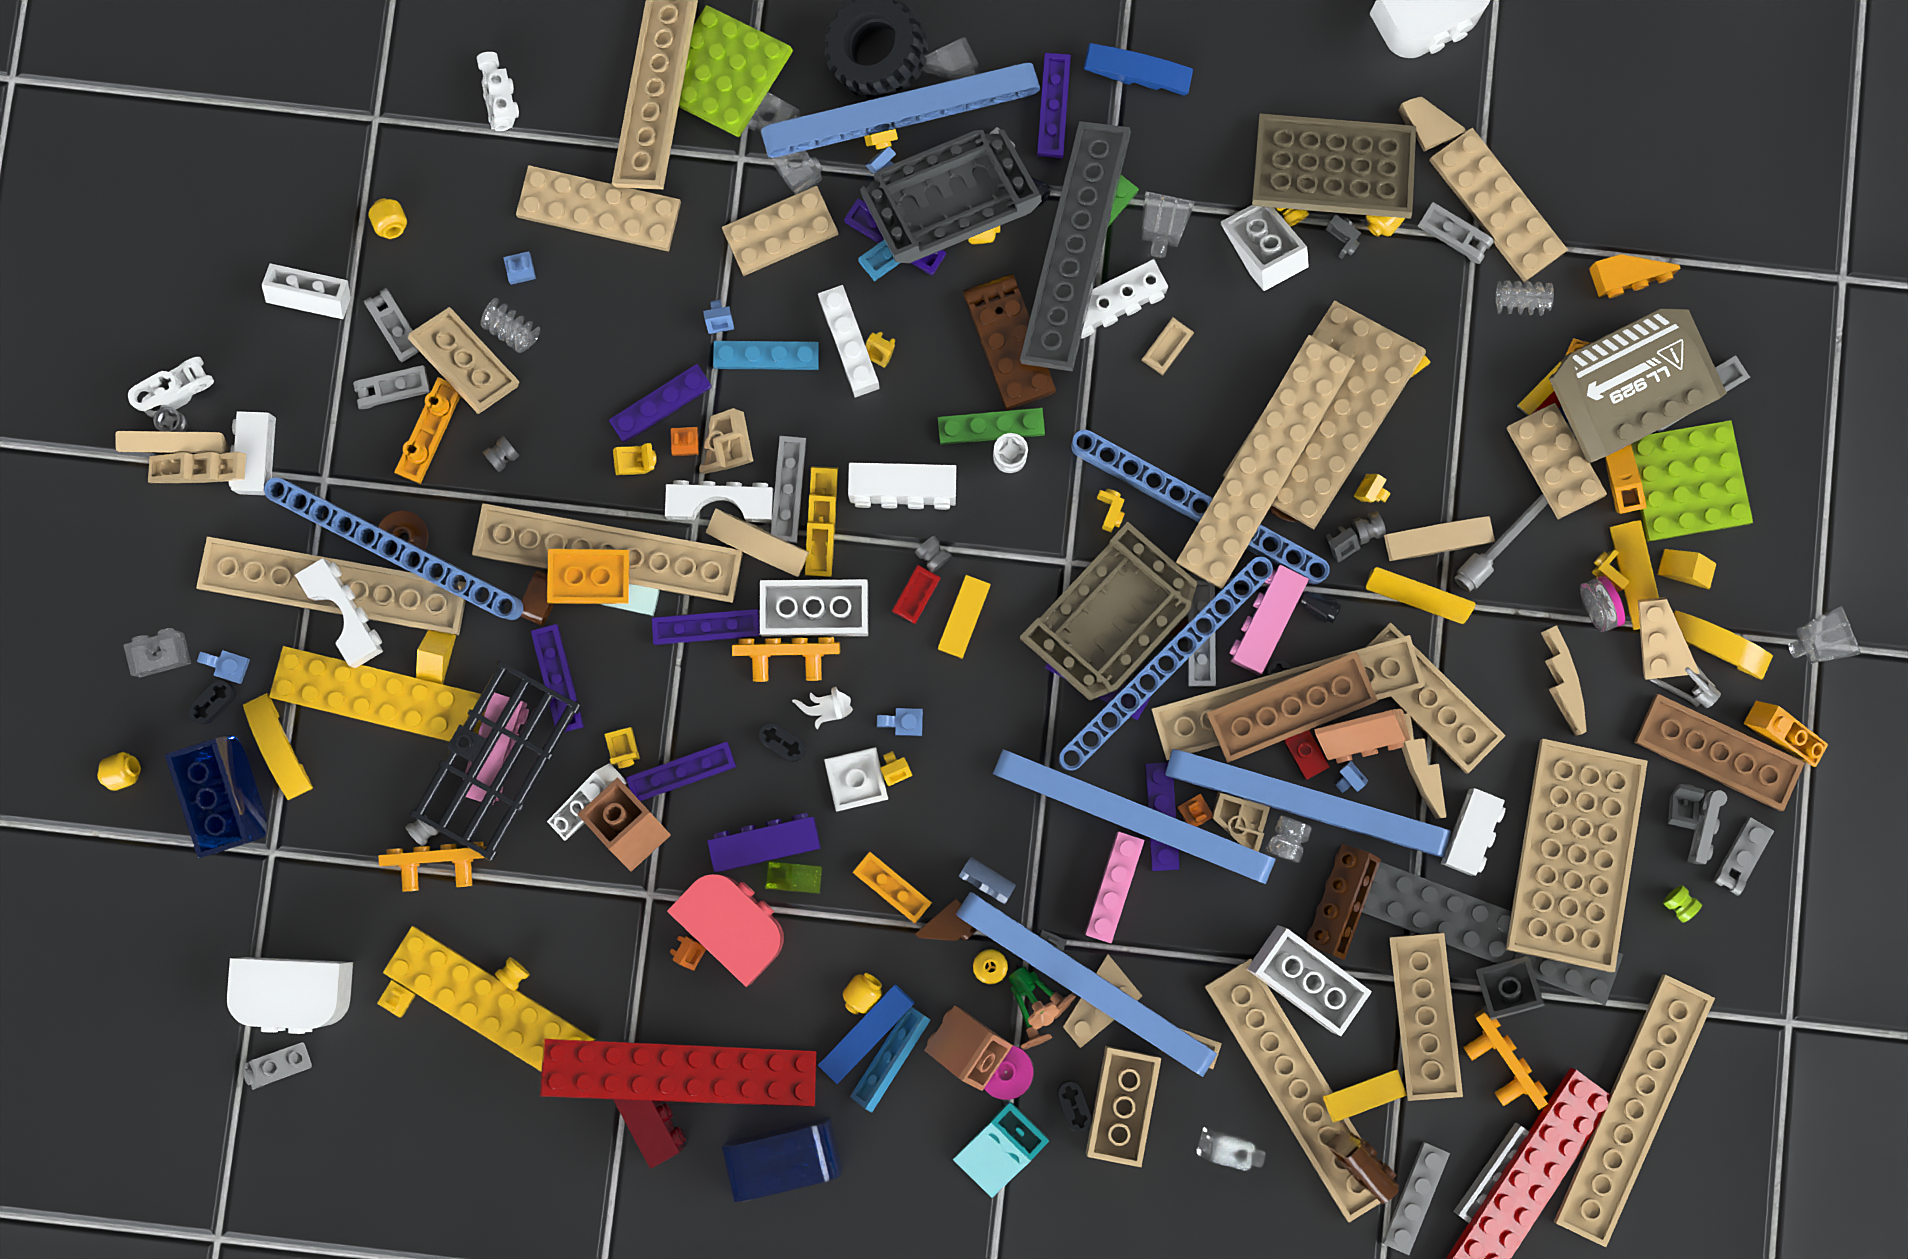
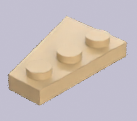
M1660 597L1638 600L1644 678L1656 679L1688 675L1685 671L1686 667H1689L1694 673L1700 674L1667 599Z
M1107 954L1096 974L1135 1000H1139L1142 997L1140 992ZM1080 998L1064 1023L1063 1028L1081 1048L1115 1019L1083 998Z

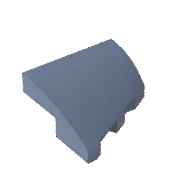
M970 857L959 875L963 880H967L1003 904L1007 902L1016 884L973 857Z

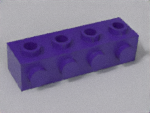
M807 813L792 816L793 821L782 823L781 819L765 822L766 827L756 829L755 825L739 828L740 833L729 835V831L713 834L714 839L707 841L714 872L726 871L821 849L815 817H808Z

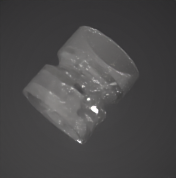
M1280 815L1274 829L1278 836L1272 837L1266 851L1289 861L1300 863L1304 850L1301 843L1308 842L1312 827Z

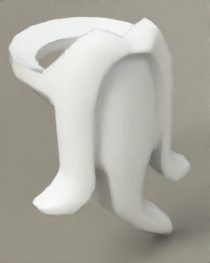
M837 687L831 688V695L819 698L810 693L811 701L819 704L809 707L798 700H792L806 714L821 716L815 722L816 729L823 722L842 719L853 711L850 706L851 698L839 692Z

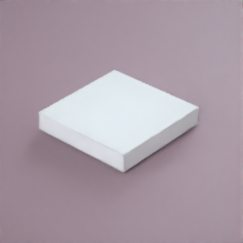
M876 747L824 759L836 812L888 800Z

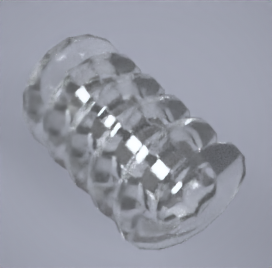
M1505 280L1502 285L1500 281L1497 284L1495 295L1497 313L1501 314L1504 306L1507 307L1508 314H1511L1513 308L1517 307L1519 315H1522L1525 307L1528 308L1529 315H1532L1535 308H1538L1540 316H1543L1546 308L1549 311L1552 309L1554 299L1552 283H1546L1544 287L1541 282H1536L1533 286L1529 281H1526L1523 286L1520 281H1515L1512 285L1509 280Z
M495 297L487 305L482 315L481 327L486 330L489 329L492 335H498L499 340L506 341V344L509 347H514L516 352L522 353L526 351L538 338L540 327L531 331L532 321H528L523 325L524 316L520 315L517 319H514L516 310L512 309L506 313L508 305L504 303L498 308L499 299Z

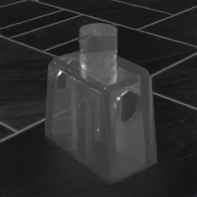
M1151 192L1145 193L1143 200L1142 239L1152 242L1150 251L1152 256L1164 258L1168 245L1178 247L1191 215L1194 201Z
M1842 606L1829 610L1799 627L1797 634L1800 640L1789 644V651L1794 658L1806 655L1810 664L1861 654Z
M1203 1127L1196 1154L1210 1162L1244 1171H1249L1250 1165L1260 1168L1263 1166L1265 1152L1255 1149L1254 1143L1240 1137Z

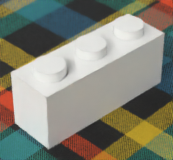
M271 263L262 282L266 303L344 319L351 299L348 280Z
M237 412L236 419L233 420L232 431L235 435V444L231 446L230 453H246L245 480L229 481L231 490L238 494L265 495V484L272 478L276 418L270 413Z
M1475 788L1469 789L1441 864L1470 876H1476L1478 872L1481 873L1487 860L1484 857L1487 847L1490 848L1496 837V833L1493 832L1496 822L1500 823L1505 813V808L1502 807L1505 800Z

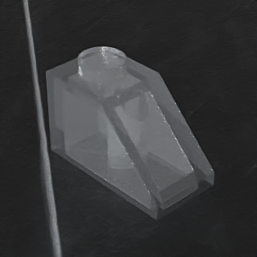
M963 37L926 55L925 67L920 66L919 68L922 73L946 81H952L976 75L979 64L966 38Z

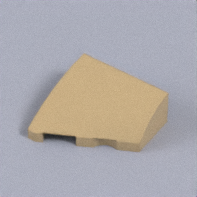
M1423 97L1403 102L1398 109L1406 125L1416 126V138L1423 151L1429 150L1443 142L1444 144L1467 132L1463 126Z
M732 408L711 416L708 427L709 436L705 440L704 445L707 453L704 465L699 467L700 473H712L753 462L744 412Z
M1217 792L1212 818L1242 846L1259 852L1270 807Z

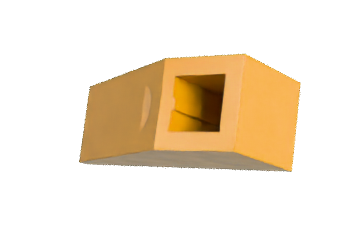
M1623 254L1596 261L1589 268L1598 296L1608 295L1609 299L1624 294L1623 290L1633 288V291L1649 286V282L1655 280L1658 281V284L1673 279V275L1681 269L1680 265Z
M1631 444L1604 457L1616 512L1622 514L1647 508Z
M1756 701L1744 721V724L1759 736L1813 767L1817 766L1828 746L1825 741L1777 705Z

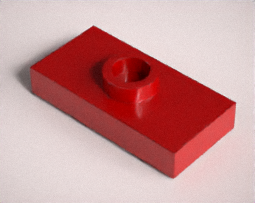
M917 565L892 612L916 624L941 577Z
M1309 730L1283 740L1305 780L1329 768L1326 759Z

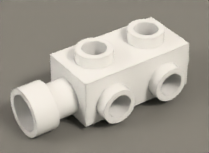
M484 52L477 56L479 69L483 73V97L487 105L488 120L491 124V129L505 131L513 127L515 118H518L519 115L517 102H513L511 95L513 94V82L511 78L507 77L506 69L497 68L499 67L497 53Z

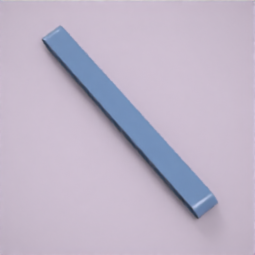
M1023 63L770 124L761 129V134L768 157L775 158L1031 96L1040 90L1033 64Z
M1080 430L1073 437L1071 446L1075 455L1198 523L1204 513L1194 511L1193 503L1196 501L1203 502L1207 510L1213 500L1210 496L1089 430ZM1080 438L1088 439L1091 443L1090 448H1079L1077 440ZM1110 451L1114 456L1113 461L1104 462L1100 458V453ZM1131 463L1136 466L1137 472L1133 475H1128L1124 472L1123 466ZM1149 476L1157 477L1160 481V486L1156 488L1150 487L1146 482V478ZM1179 489L1183 494V499L1173 500L1170 497L1169 491ZM1259 525L1246 548L1260 557L1267 558L1276 566L1282 565L1308 578L1307 583L1312 585L1321 583L1326 579L1330 571L1329 565L1324 559L1262 525ZM1266 539L1272 540L1276 547L1275 551H1266L1263 547V541ZM1288 552L1295 553L1299 558L1298 564H1290L1286 560V554ZM1311 565H1317L1321 568V577L1316 578L1310 574L1309 568Z
M277 477L271 478L266 482L264 493L271 501L498 617L516 620L522 615L523 603L521 600L502 589L292 482ZM283 485L284 492L278 497L277 491ZM306 497V505L300 508V500ZM326 508H328L329 515L325 520H323L322 513ZM350 519L352 526L348 531H345V523ZM373 531L374 539L368 543L367 535ZM396 542L397 551L391 555L390 546ZM416 554H419L420 562L414 567L412 559ZM441 565L443 573L441 577L436 578L435 570ZM465 577L466 585L462 590H459L458 581ZM488 589L489 597L486 601L482 602L480 595L483 590ZM510 600L512 602V610L505 614L504 604Z
M1265 557L1254 558L1061 751L1058 758L1060 766L1067 771L1078 769L1270 577L1273 570L1272 563ZM1254 564H1261L1265 568L1264 576L1259 577L1253 573L1252 568ZM1237 582L1243 583L1247 588L1246 595L1236 594L1234 584ZM1217 601H1223L1228 605L1227 614H1219L1216 611L1215 603ZM1198 620L1208 622L1210 629L1207 633H1201L1197 630L1196 623ZM1181 638L1189 640L1191 643L1190 651L1182 652L1179 650L1178 640ZM1161 657H1167L1172 661L1171 670L1164 671L1159 667L1158 662ZM1142 676L1152 678L1154 683L1152 689L1145 690L1140 686V678ZM1123 695H1131L1134 698L1135 705L1133 708L1126 709L1122 706L1121 697ZM1104 714L1114 715L1116 718L1114 727L1107 728L1103 725L1102 716ZM1087 732L1094 733L1097 737V744L1093 747H1088L1083 742V735ZM1073 751L1078 755V763L1075 766H1069L1064 762V754L1066 752Z
M1002 749L993 772L994 775L1264 884L1267 883L1276 860Z
M1172 749L1165 773L1166 776L1439 857H1445L1451 834L1450 830L1176 749Z
M970 892L955 914L1203 1077L1217 1056V1053L974 893Z

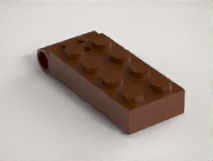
M1011 273L963 290L966 304L1005 410L1008 411L1055 394L1056 388L1048 368L1022 364L1020 361L1030 317L1014 275ZM1000 310L1002 314H997L996 311Z
M1340 1131L1326 1144L1359 1185L1373 1194L1381 1204H1385L1398 1193L1399 1185L1393 1180L1396 1174L1386 1163L1375 1157L1378 1153L1367 1140L1364 1141L1363 1138L1355 1136L1352 1132L1348 1134Z

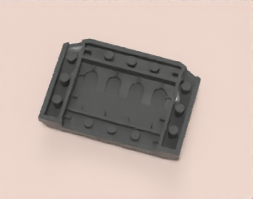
M984 130L972 131L880 169L874 175V180L866 188L863 186L860 189L861 195L895 262L911 263L1027 215L1042 202L1041 194L1005 130H998L999 134H984Z

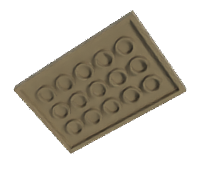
M1259 114L1252 206L1411 219L1416 126Z

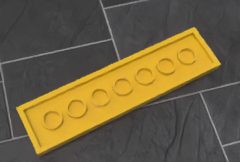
M283 646L269 698L450 741L458 726L464 725L469 716L467 714L469 709L472 710L481 694L364 665L353 668L343 660ZM481 721L477 722L473 732L479 733Z
M415 926L411 927L383 972L541 1072L544 1039L595 1041V1038L518 990H511L497 977Z

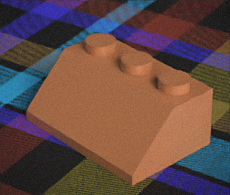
M1393 709L1314 729L1327 759H1336L1337 763L1353 760L1352 754L1360 752L1362 757L1378 754L1377 748L1388 746L1389 751L1403 748V742L1410 740L1403 709Z

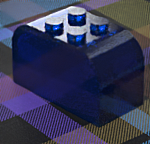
M233 735L218 737L165 754L198 859L265 837L267 833L265 810L246 752L236 737Z
M831 1117L725 1142L722 1146L734 1202L752 1200L826 1182L841 1176L843 1172Z

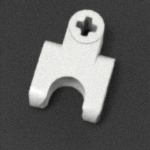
M194 357L184 361L169 372H158L135 385L129 390L128 399L133 407L144 411L148 416L154 418L157 411H152L151 408L161 405L160 408L172 407L176 410L187 404L192 395L210 387L214 380L212 376L206 375L201 366H203L204 362L201 357ZM140 392H149L142 399V403L137 401V396Z

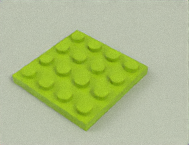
M706 5L693 26L679 107L740 137L792 54L793 49L791 46Z
M1731 420L1649 434L1631 444L1647 506L1645 509H1640L1647 542L1753 523Z

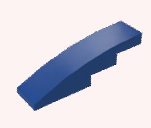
M1092 43L1088 44L1084 70L1128 85L1137 83L1154 90L1163 88L1183 96L1189 93L1193 73L1192 68L1171 61Z
M895 984L818 1066L838 1084L915 1002Z

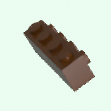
M1342 844L1341 849L1335 856V865L1331 876L1326 881V890L1322 901L1317 905L1315 920L1307 932V944L1315 950L1345 960L1381 858L1369 852Z

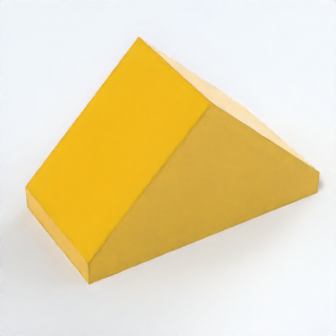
M1664 549L1657 575L1710 589L1716 563L1698 552Z
M432 630L427 631L417 649V679L443 685L456 635Z

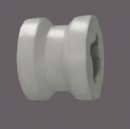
M419 819L405 827L412 838L421 846L427 844L429 837L436 836L440 832Z

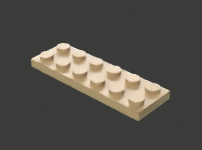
M1473 128L1430 158L1429 161L1485 233L1494 240L1495 246L1524 283L1568 250Z
M528 165L516 216L526 220L669 252L681 201L676 198L631 188H618L613 184Z
M1389 623L1366 647L1401 638L1404 635L1392 623ZM1413 645L1425 687L1393 695L1389 698L1400 709H1403L1405 714L1410 713L1411 720L1467 774L1506 735Z
M1442 932L1390 937L1408 1101L1463 1097L1445 934Z

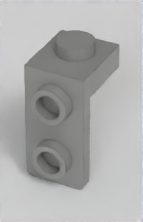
M302 1042L244 1064L243 1074L246 1083L251 1085L254 1090L312 1067L306 1046Z

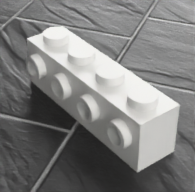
M1154 259L1092 290L1081 339L1095 332L1094 328L1102 324L1104 327L1110 326L1118 321L1117 317L1125 313L1128 316L1141 310V305L1149 301L1151 304H1154L1165 297L1164 294L1167 292L1168 285Z

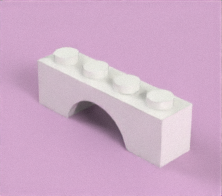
M843 285L818 293L821 307L837 345L854 396L858 397L879 389L877 376Z
M675 480L673 484H666L665 517L668 520L694 521L698 512L705 505L714 501H727L736 505L742 511L747 522L772 523L774 490L772 487H768L767 483H753L752 487H742V483L726 482V486H715L716 483L712 481H701L700 485H689V481Z
M322 558L295 574L308 598L315 601L332 600L339 606L344 617V628L336 645L347 664L357 668L383 652L380 647L382 640L374 629L372 631L366 624L369 619L361 607L357 608L352 599L355 598V595L347 584L343 585L339 577L342 573L334 562L330 563Z

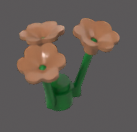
M1022 967L1013 972L1008 980L1012 984L1010 990L1017 1000L1028 1028L1026 1032L1029 1039L1020 1046L1021 1049L1025 1050L1052 1039L1050 1034L1040 1035L1037 1029L1051 1024L1054 1018L1057 1019L1070 1006L1077 995L1072 992L1069 996L1063 998L1058 992L1054 993L1045 985L1035 972L1029 973L1026 967ZM1034 983L1051 997V1003L1044 1006L1041 1001L1036 999L1032 993L1036 987ZM1021 995H1027L1033 1004L1034 1013L1030 1017Z

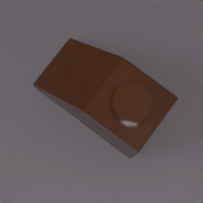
M955 899L916 933V936L923 939L957 941L962 938L965 941L977 930L955 915L961 906V903Z

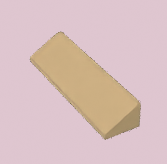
M116 432V450L118 452H230V447L224 435L220 432Z

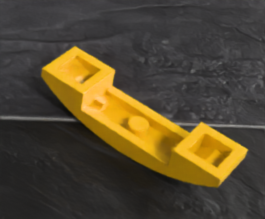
M1677 610L1674 611L1673 614L1687 646L1693 645L1736 665L1737 669L1760 680L1763 679L1773 657L1772 654L1715 624Z
M266 693L243 704L255 740L271 773L287 800H290L313 789V786L303 765L299 764L278 720L280 716L272 699L269 698V693Z

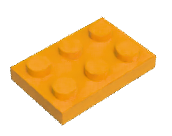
M548 549L547 603L629 604V550Z

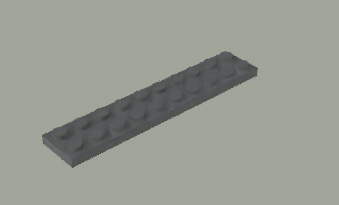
M1079 121L1020 357L1022 364L1073 372L1131 135L1130 127Z
M1382 862L1379 864L1362 911L1364 914L1417 934L1444 932L1446 945L1495 964L1529 956L1537 980L1603 1005L1607 1003L1623 954L1618 952L1615 972H1607L1506 950L1511 911Z

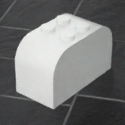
M1376 0L1370 16L1393 53L1404 58H1416L1429 51L1431 54H1434L1444 48L1445 43L1451 40L1457 42L1468 35L1467 32L1480 19L1490 0Z
M258 957L230 958L227 990L228 1009L238 1022L247 1026L261 1027V1032L285 1031V1028H288V1033L304 1034L305 1032H312L313 1028L334 1024L346 1014L349 1008L353 962Z

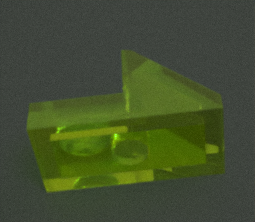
M769 862L766 889L820 893L822 867Z

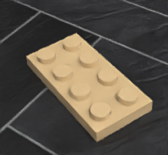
M817 186L722 227L743 276L838 235L837 228Z
M450 307L409 333L408 339L478 414L516 389L519 385L516 377Z
M1555 403L1507 427V431L1557 519L1607 495Z

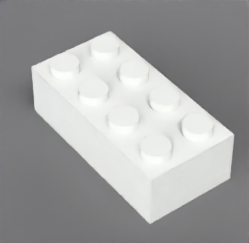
M849 463L848 496L850 503H855V507L869 508L871 504H881L882 508H897V504H908L910 509H923L924 505H934V509L939 510L950 509V505H956V465Z
M760 580L761 636H868V581Z
M1279 925L1276 926L1247 968L1249 972L1330 1032L1342 1036L1372 992L1297 935Z

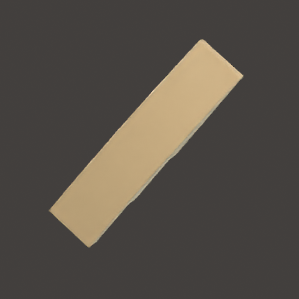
M182 452L150 456L148 482L205 483L245 480L246 453L231 452L218 454L207 452L191 454Z
M717 508L706 530L707 534L797 577L800 576L809 551L786 542L787 540L766 532L763 528Z
M1490 516L1384 535L1389 561L1434 555L1440 552L1460 550L1466 547L1495 542Z
M1556 625L1541 633L1554 655L1545 661L1558 684L1550 688L1549 691L1572 732L1577 736L1587 732L1584 702L1579 678L1569 649Z
M1410 713L1404 714L1410 740L1403 742L1404 747L1402 751L1408 769L1420 795L1435 819L1446 818L1439 764L1428 765L1425 738L1414 740Z

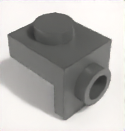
M1335 215L1326 230L1346 244L1338 255L1339 258L1343 259L1347 253L1351 256L1360 245L1357 239L1361 232L1353 227L1354 224L1346 217L1342 216L1340 218L1338 215Z
M1678 784L1669 797L1668 824L1695 830L1699 822V802L1703 798L1705 790L1690 784Z

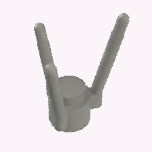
M1697 664L1696 666L1700 674L1696 675L1689 667L1685 668L1687 674L1697 683L1691 691L1694 696L1657 678L1650 679L1651 682L1690 701L1695 707L1702 704L1705 708H1709L1721 695Z

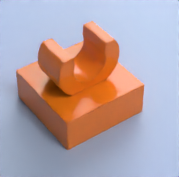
M697 427L671 428V450L673 456L699 455Z
M1201 794L1177 807L1184 821L1195 827L1212 818V812Z
M678 936L677 940L682 943L677 951L674 949L670 950V953L674 956L672 960L694 971L706 948L700 942L687 936L685 938Z

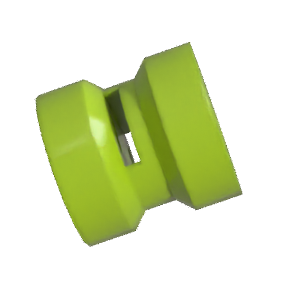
M1683 885L1676 887L1663 901V904L1668 909H1673L1676 912L1677 918L1682 923L1690 920L1702 907V904L1696 898L1689 896V891Z

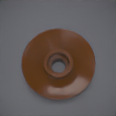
M392 512L378 526L400 538L403 534L407 533L409 535L407 542L423 550L427 547L428 530L426 524L418 515L412 512ZM396 542L390 546L391 555L397 551ZM416 554L413 557L412 561L420 557L419 554Z

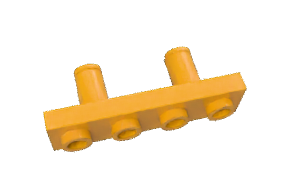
M438 377L431 393L425 397V406L409 441L403 445V454L394 472L418 484H421L461 397L448 381Z
M807 637L792 638V642L782 643L781 638H765V643H754V638H740L738 643L732 645V656H749L752 658L754 682L768 681V657H771V655H803L805 657L806 680L819 681L822 680L821 656H824V654H840V642H834V637H818V642H808Z
M473 842L474 844L482 847L483 849L486 848V846L484 847L483 842ZM457 844L440 845V850L430 851V846L413 847V853H403V848L386 850L387 855H378L379 866H398V868H401L402 892L419 890L417 866H420L421 863L452 861V863H455L456 887L472 886L471 862H474L473 859L485 858L469 847L457 849Z
M1484 1009L1475 1013V1018L1484 1029L1482 1031L1483 1034L1463 1048L1472 1061L1491 1048H1494V1050L1497 1048L1515 1074L1513 1081L1494 1092L1502 1105L1505 1106L1524 1093L1530 1096L1538 1109L1546 1106L1548 1103L1544 1096L1548 1095L1547 1091L1539 1080L1534 1083L1528 1075L1532 1070L1524 1058L1517 1059L1513 1053L1517 1048L1509 1036L1502 1037L1497 1028L1501 1025L1498 1020H1491L1489 1014L1487 1015Z

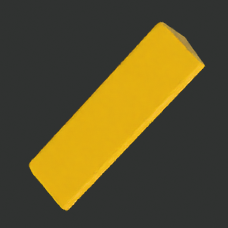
M1641 520L1610 527L1614 549L1619 552L1616 558L1620 574L1630 581L1624 588L1633 630L1640 629L1638 600L1659 598Z
M1375 567L1370 571L1365 585V589L1460 624H1464L1468 620L1476 605L1473 601L1379 567Z

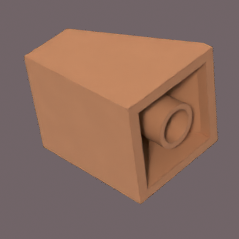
M618 777L577 814L630 871H633L671 836Z
M954 1005L944 1015L943 1023L937 1032L933 1033L928 1039L927 1047L924 1051L960 1080L983 1091L1013 1045L966 1011Z

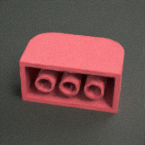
M712 874L703 876L696 880L667 912L747 987L755 981L781 952L784 943L782 927L772 916L774 910L764 901L758 903L752 897L755 892L746 883L740 882L738 884L734 879L725 875Z

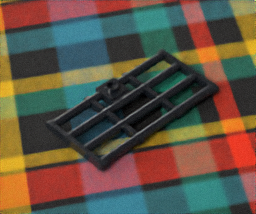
M500 660L496 662L498 666L472 710L469 709L467 713L469 716L464 725L458 726L446 748L449 751L444 760L439 761L438 765L440 767L417 807L409 813L420 821L478 852L488 861L493 862L498 855V847L520 810L523 811L525 807L523 804L548 760H552L554 756L552 753L575 713H579L582 707L580 702L566 698ZM508 671L521 679L495 723L482 716ZM532 684L543 690L544 693L518 736L505 729L529 685ZM553 697L568 705L544 747L541 749L529 742V739ZM478 721L492 727L487 739L473 732ZM503 733L516 742L492 784L488 786L476 778ZM526 746L539 753L516 796L514 799H511L500 793V790ZM459 755L472 762L467 773L453 766ZM449 771L463 778L437 823L424 815ZM474 784L485 790L486 794L464 833L460 836L449 830L448 827ZM497 797L510 804L488 845L483 849L471 842Z

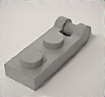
M1432 202L1418 224L1419 228L1458 250L1477 264L1482 262L1485 257V250L1489 249L1494 242L1489 235ZM1471 239L1477 242L1475 248L1469 245Z
M386 287L379 291L380 294L373 299L369 297L364 300V303L398 359L404 362L420 351L408 339L409 333L413 330ZM386 303L388 308L380 312L378 307Z
M424 365L353 382L354 390L358 392L359 396L357 400L359 409H368L375 405L431 392ZM374 387L376 395L369 396L368 390Z
M1721 790L1709 791L1703 796L1699 811V822L1695 828L1687 862L1706 864L1707 860H1710L1712 857L1713 845H1711L1713 834L1715 835L1719 829L1720 820L1717 819L1720 806L1727 802V795Z
M1748 817L1719 867L1713 882L1720 886L1725 885L1730 888V892L1737 896L1740 895L1774 831L1755 819ZM1731 869L1738 873L1735 879L1729 876Z

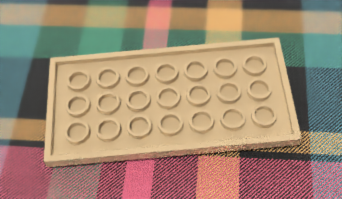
M1335 300L1312 337L1350 357L1355 362L1272 503L1273 507L1312 529H1315L1426 353V349ZM1250 434L1248 435V437H1247L1246 440L1244 441L1243 445L1241 446V448H1240L1239 451L1237 452L1236 456L1234 457V459L1232 460V462H1231L1230 465L1228 466L1227 470H1226L1225 473L1223 474L1224 479H1225V477L1227 476V474H1228L1229 470L1231 469L1232 465L1234 464V462H1235L1236 458L1238 457L1239 453L1241 452V450H1242L1243 446L1245 445L1246 441L1248 440Z
M1547 739L1540 740L1506 950L1607 972H1615L1648 761Z

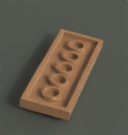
M1356 651L1207 713V716L1228 763L1368 706L1378 700Z
M1660 694L1654 696L1634 743L1779 811L1785 810L1805 762Z

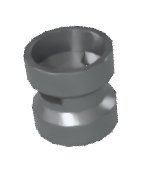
M172 407L160 408L153 418L155 427L161 432H186L188 427L186 417Z
M504 436L497 440L495 446L487 447L482 451L498 472L505 468L509 460L514 461L520 456Z
M1377 511L1370 513L1367 518H1356L1351 521L1352 530L1357 534L1360 545L1369 542L1373 537L1378 539L1386 535L1383 520Z
M935 535L926 540L915 551V554L920 559L927 560V568L931 572L940 568L952 556L946 549H940V541Z

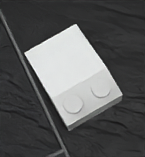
M1251 205L1221 221V226L1245 267L1263 291L1309 267L1307 246L1274 207Z

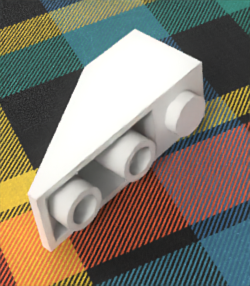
M609 763L596 770L547 822L566 841L585 824L577 815L617 777L624 785L628 782Z

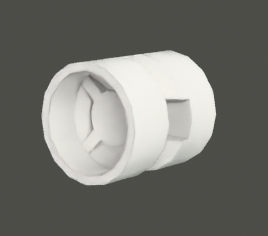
M1007 433L999 437L995 442L993 460L997 468L1005 473H1014L1022 469L1026 463L1028 453L1026 441L1023 437L1014 433Z

